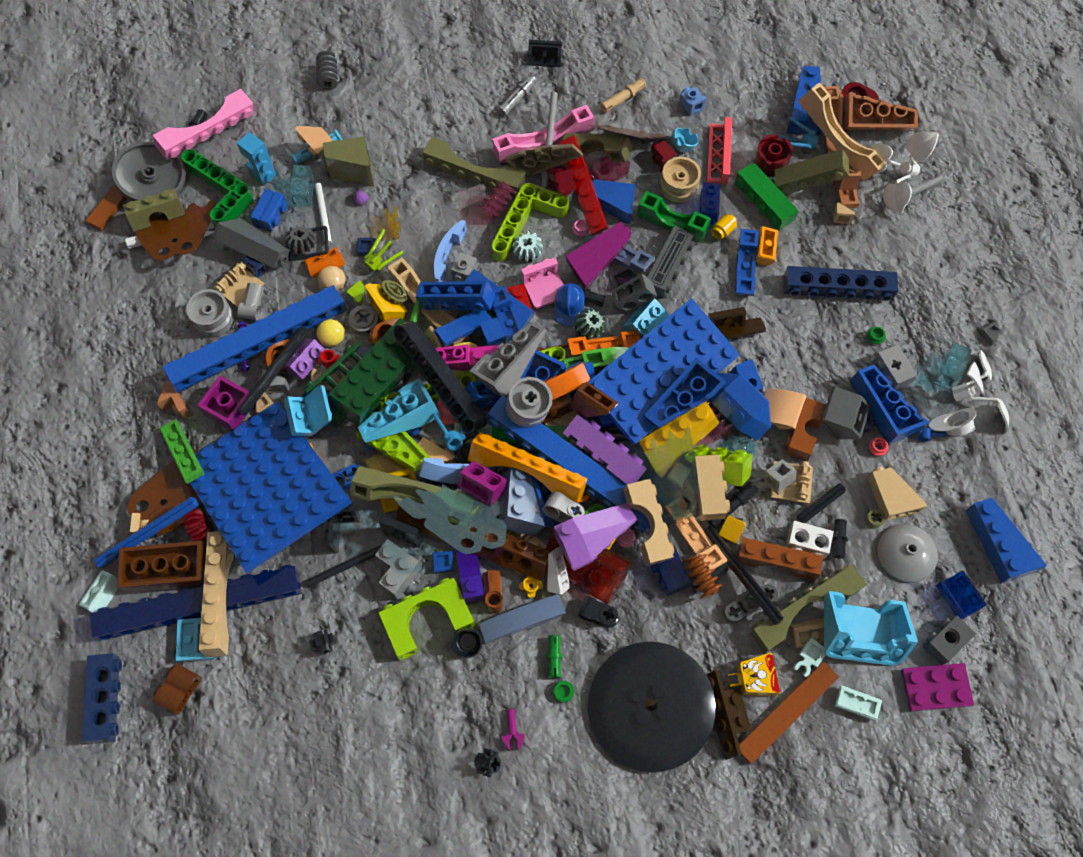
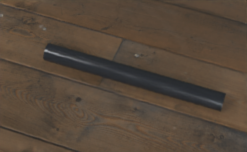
M379 545L308 579L309 586L312 587L375 557V554L382 546Z

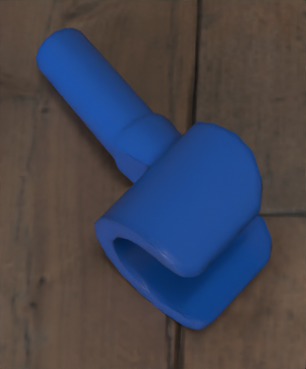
M925 428L919 433V440L929 442L931 437L934 436L946 437V432H934L930 428Z

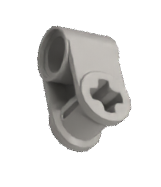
M557 491L550 494L543 507L545 515L559 523H563L570 518L582 516L585 513L584 508L580 504Z

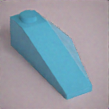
M420 378L402 387L398 391L399 394L392 401L389 399L385 403L386 406L380 412H374L358 427L365 443L424 426L435 420L433 413H436L438 417L441 416Z

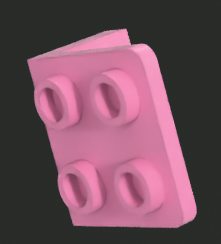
M556 258L545 259L540 263L528 265L521 269L522 282L534 308L538 309L555 303L556 293L563 286L558 274Z

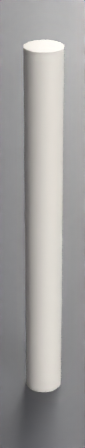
M315 183L321 225L328 228V245H330L332 240L321 183Z

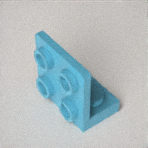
M654 298L639 306L622 327L626 331L637 330L644 337L670 315Z

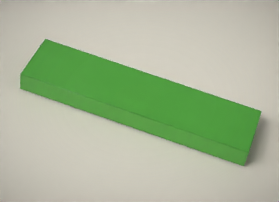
M175 419L159 428L184 481L188 484L204 475L205 473L178 420Z

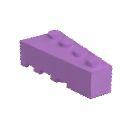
M577 414L563 434L576 441V444L586 452L591 453L594 459L605 465L609 471L624 483L631 484L637 482L647 469L642 465L644 461L635 454L633 457L627 453L629 449L622 443H619V445L614 443L615 438L607 431L603 434L599 430L601 426L593 420L588 422Z

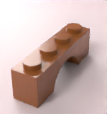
M745 537L741 539L737 551V558L744 565L752 567H778L790 571L795 577L813 581L821 573L823 555Z

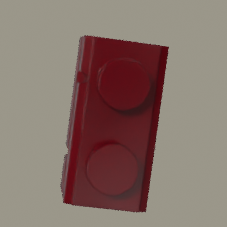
M559 165L547 170L552 190L559 194L561 193L562 196L572 194V191L576 189L571 169Z

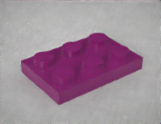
M965 663L901 669L909 712L974 706Z

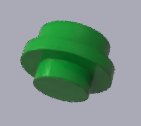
M881 327L870 328L867 332L868 341L875 345L882 344L886 338L885 331Z

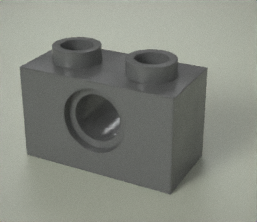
M958 616L952 619L946 618L939 625L942 629L938 633L933 631L926 638L928 643L924 648L941 665L949 662L976 635ZM945 635L951 638V643L945 640Z

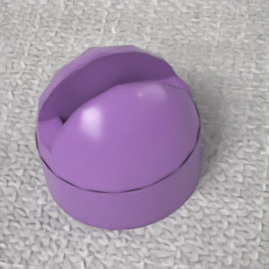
M359 189L354 195V201L359 205L365 204L369 199Z

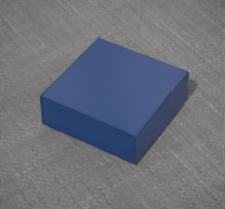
M452 551L432 553L434 574L454 572Z

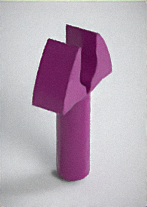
M508 709L506 711L508 733L506 736H501L506 748L511 751L510 740L514 736L518 741L517 746L519 750L523 744L525 734L517 732L515 710Z

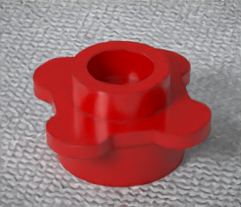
M324 350L317 359V362L326 366V369H329L340 359V356L335 355L332 350Z

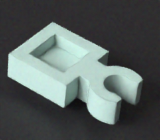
M809 638L798 654L803 659L796 662L793 669L798 670L801 665L804 666L805 671L802 676L807 677L811 672L810 666L818 667L825 657L824 646L813 638Z

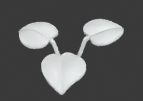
M921 131L913 134L907 143V150L911 153L909 155L911 162L906 161L903 164L889 160L893 154L890 146L875 144L870 147L876 150L886 162L876 173L883 172L889 163L900 167L901 173L905 175L896 180L895 184H888L883 193L884 202L893 212L903 213L911 198L912 189L908 183L901 181L919 174L920 166L917 162H923L931 155L938 140V133Z
M979 350L977 354L984 369L983 374L980 376L976 363H972L966 374L972 380L952 387L953 396L956 402L967 399L968 402H995L1006 424L1005 434L1009 431V414L1002 399L972 397V395L976 394L974 386H977L981 394L984 393L981 379L987 376L989 381L992 380V372L983 351Z

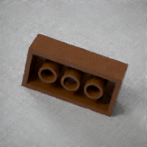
M202 541L119 548L117 588L127 594L204 587L207 546Z

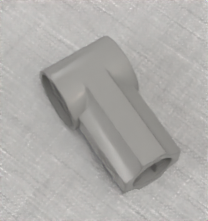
M251 282L247 283L243 302H240L238 307L239 318L255 321L260 319V303L264 290L262 285Z

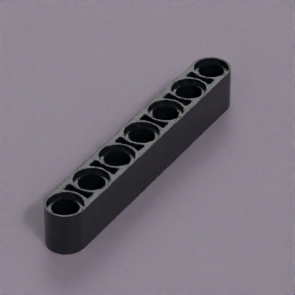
M414 321L395 326L394 336L463 431L471 434L484 428L487 424L485 415L420 327Z

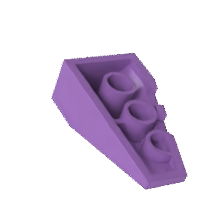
M628 503L578 516L554 526L555 539L573 571L592 563L597 558V555L604 549H607L615 538L621 536L637 521V518Z

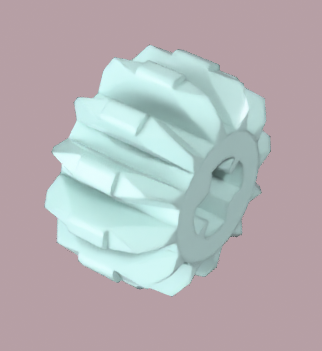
M528 231L525 235L521 232L520 237L515 236L512 248L514 255L518 256L519 260L525 259L528 262L529 259L534 261L535 257H540L543 245L536 233L530 235Z

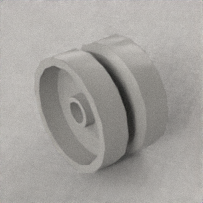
M213 289L201 290L195 293L186 305V313L195 329L204 336L216 337L224 334L233 323V312L224 295L219 291Z
M526 377L519 379L511 387L506 399L505 409L508 417L513 423L521 427L530 428L539 425L544 421L551 408L553 398L551 390L545 382L538 378Z

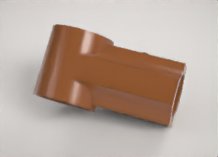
M487 570L482 573L485 605L490 613L496 614L502 611L504 607L500 571ZM491 599H498L500 601L497 605L489 603Z

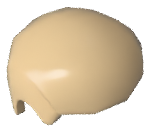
M328 266L320 271L317 285L320 291L333 285L336 290L343 289L346 277L344 272L338 267Z

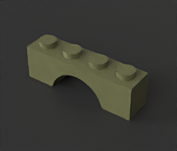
M565 133L562 139L564 140L575 135L583 157L594 151H603L607 154L610 162L626 163L633 147L628 135Z

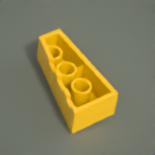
M705 401L644 437L639 443L657 475L663 478L672 466L674 467L686 453L693 449L697 442L702 440L719 424V421L709 404Z

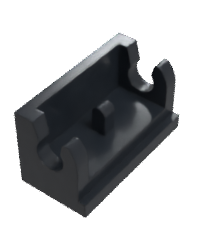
M529 39L528 65L561 67L562 42Z

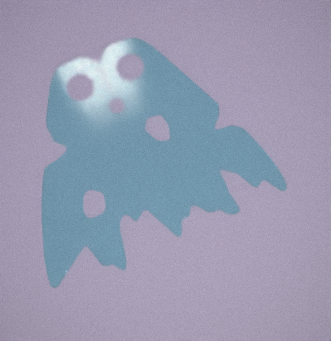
M442 485V490H439L437 494L431 491L415 490L424 504L417 503L409 497L402 499L397 495L393 496L396 502L408 514L417 519L426 518L424 526L464 554L479 552L482 545L493 549L505 544L506 524L503 520L496 518L497 515L505 512L504 495L491 506L479 502L477 498L464 491L457 494L445 485ZM448 516L457 518L460 521L459 524L452 525L448 521ZM474 527L477 529V531L471 532L470 528ZM493 533L497 535L498 540L496 542H488L485 539V535ZM465 538L471 539L474 542V546L471 548L463 547L461 540Z

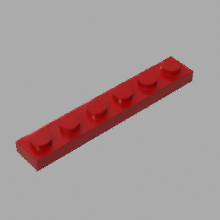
M575 135L559 142V145L573 144L581 151ZM584 157L566 162L567 168L572 170L573 180L576 185L575 191L590 234L595 236L609 229Z

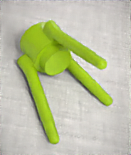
M382 229L369 253L364 257L366 259L364 264L373 272L376 269L380 271L385 265L403 254V251H400L381 263L382 258L380 256L390 246L391 241H388L377 254H373L385 233V229Z

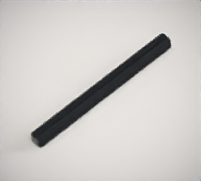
M301 326L242 402L238 408L240 414L246 416L309 334V330L306 327Z
M713 526L704 530L705 534L713 545L716 544L726 557L728 566L774 625L781 623L784 618L719 533Z

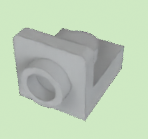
M263 369L262 376L265 374L267 369ZM276 376L265 392L266 394L289 392V384L285 378Z

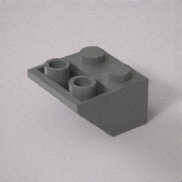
M832 387L821 420L840 439H861L871 406L861 395L838 387Z

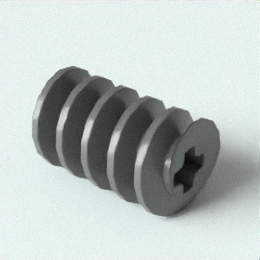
M321 51L316 55L317 84L324 89H334L338 86L337 59L333 52Z

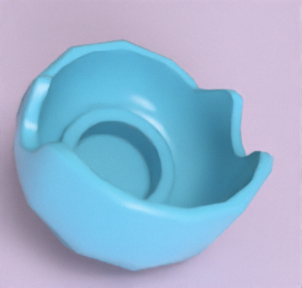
M676 128L671 135L672 145L682 153L691 151L699 142L698 135L691 134L689 128Z

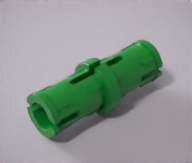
M549 635V654L546 655L548 660V678L553 679L555 670V679H560L561 660L563 659V654H561V636L556 635L554 643V635Z

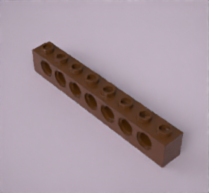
M402 499L398 505L396 520L418 528L420 533L541 582L548 571V554L552 552L550 550L472 519L469 520L468 526L448 522L434 509L416 501Z

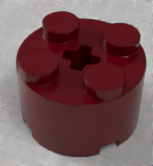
M775 134L767 135L761 139L757 147L754 163L767 177L775 176V169L789 165L793 151L792 144L785 137L782 139Z

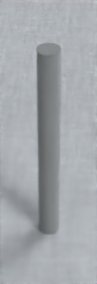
M941 175L911 188V196L943 182V177ZM882 201L881 206L886 208V203Z

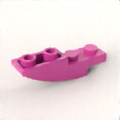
M458 345L435 349L451 370H471L487 353L490 355L499 348L497 347L498 345L472 348L469 345Z

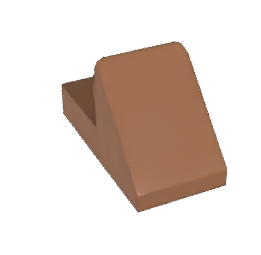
M167 380L157 405L162 411L172 407L177 415L180 413L184 419L190 417L191 414L180 393H176L170 381Z

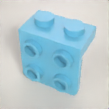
M323 385L316 387L306 397H287L284 399L292 436H313L331 421L332 413Z

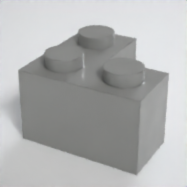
M387 539L375 554L378 562L388 568V571L378 583L381 589L398 600L422 567L420 561Z

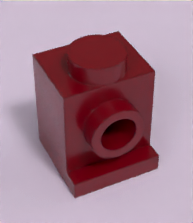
M665 140L651 147L652 159L660 166L662 173L664 165L670 159L677 157V153Z

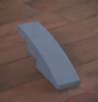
M557 594L479 623L485 643L489 644L502 637L511 636L525 629L537 627L566 614L560 595Z

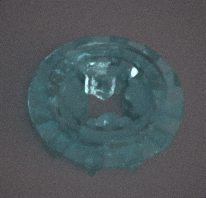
M740 432L732 435L726 444L728 451L735 452L739 446L738 443L741 445L747 443L745 450L747 453L753 454V459L757 453V445L754 438Z

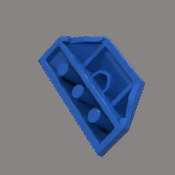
M716 373L726 383L714 397L710 398L711 403L739 431L759 440L772 427L769 400L742 374Z

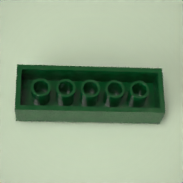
M401 318L396 321L329 393V406L358 427L415 365L394 336L395 326L406 323Z

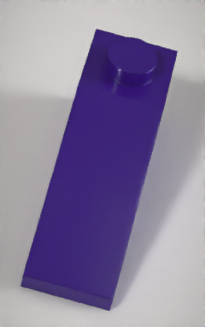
M456 547L465 603L485 601L478 556Z

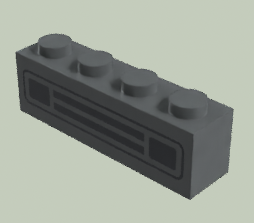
M677 226L673 227L647 277L653 281L657 297L663 299L666 293L669 294L671 292L673 279L677 280L681 271L679 268L681 265L684 266L688 258L687 252H691L694 247V233Z

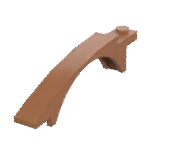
M824 86L831 95L834 115L838 124L843 129L844 96L840 94L839 86ZM825 136L827 153L837 151L833 143ZM850 165L849 177L832 181V185L836 187L840 204L847 208H858L859 199L856 189L862 175L861 171H853Z

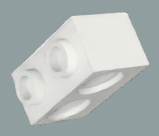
M793 521L789 529L786 547L823 555V559H825L830 553L834 531ZM795 536H800L803 542H798ZM815 541L821 542L823 548L817 547Z

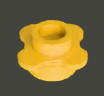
M529 576L519 584V589L524 590L529 598H534L536 592L543 588L541 581Z

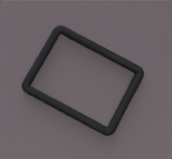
M327 226L311 228L312 232L324 229L325 251L291 257V252L289 251L288 260L292 261L327 254L329 252Z

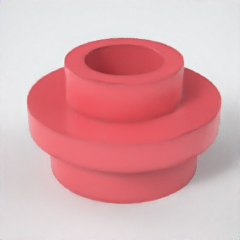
M881 437L873 438L868 445L870 452L875 456L885 455L889 448L887 441ZM875 445L880 446L881 450L877 449Z

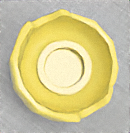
M325 320L317 328V339L324 346H337L344 340L345 329L336 320Z

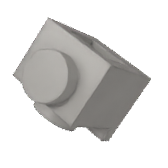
M782 459L765 471L764 484L779 495L781 490L795 481L797 470Z

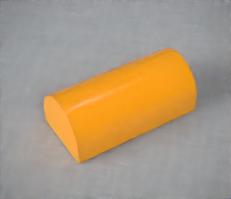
M764 226L760 227L756 262L758 264L767 266L775 262L778 230Z

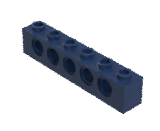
M787 266L784 273V294L792 296L808 295L810 297L827 296L828 298L845 297L847 299L863 298L865 300L881 299L889 301L893 300L898 293L897 272Z

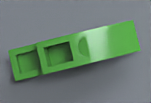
M610 347L584 351L580 356L563 359V363L567 364L565 367L567 368L577 362H592L594 371L597 373L601 372L630 347Z

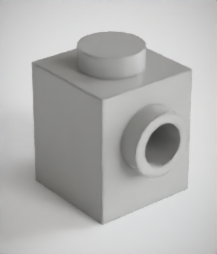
M460 252L451 269L452 278L455 281H465L473 269L477 270V258Z

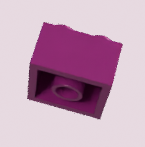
M219 376L197 406L203 415L230 430H234L246 417L238 412V408L250 392Z

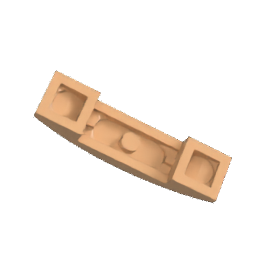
M682 497L665 506L672 522L695 555L707 554V557L703 560L704 562H711L707 569H716L727 562L726 557L716 544L713 545L692 515L693 513L686 509L688 505Z

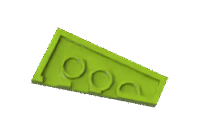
M357 431L355 433L357 438L365 442L360 431ZM406 431L366 442L415 473L420 470L423 458H430Z

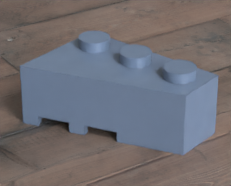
M508 467L502 475L507 481L504 494L500 497L498 527L535 537L545 525L531 475L522 470Z

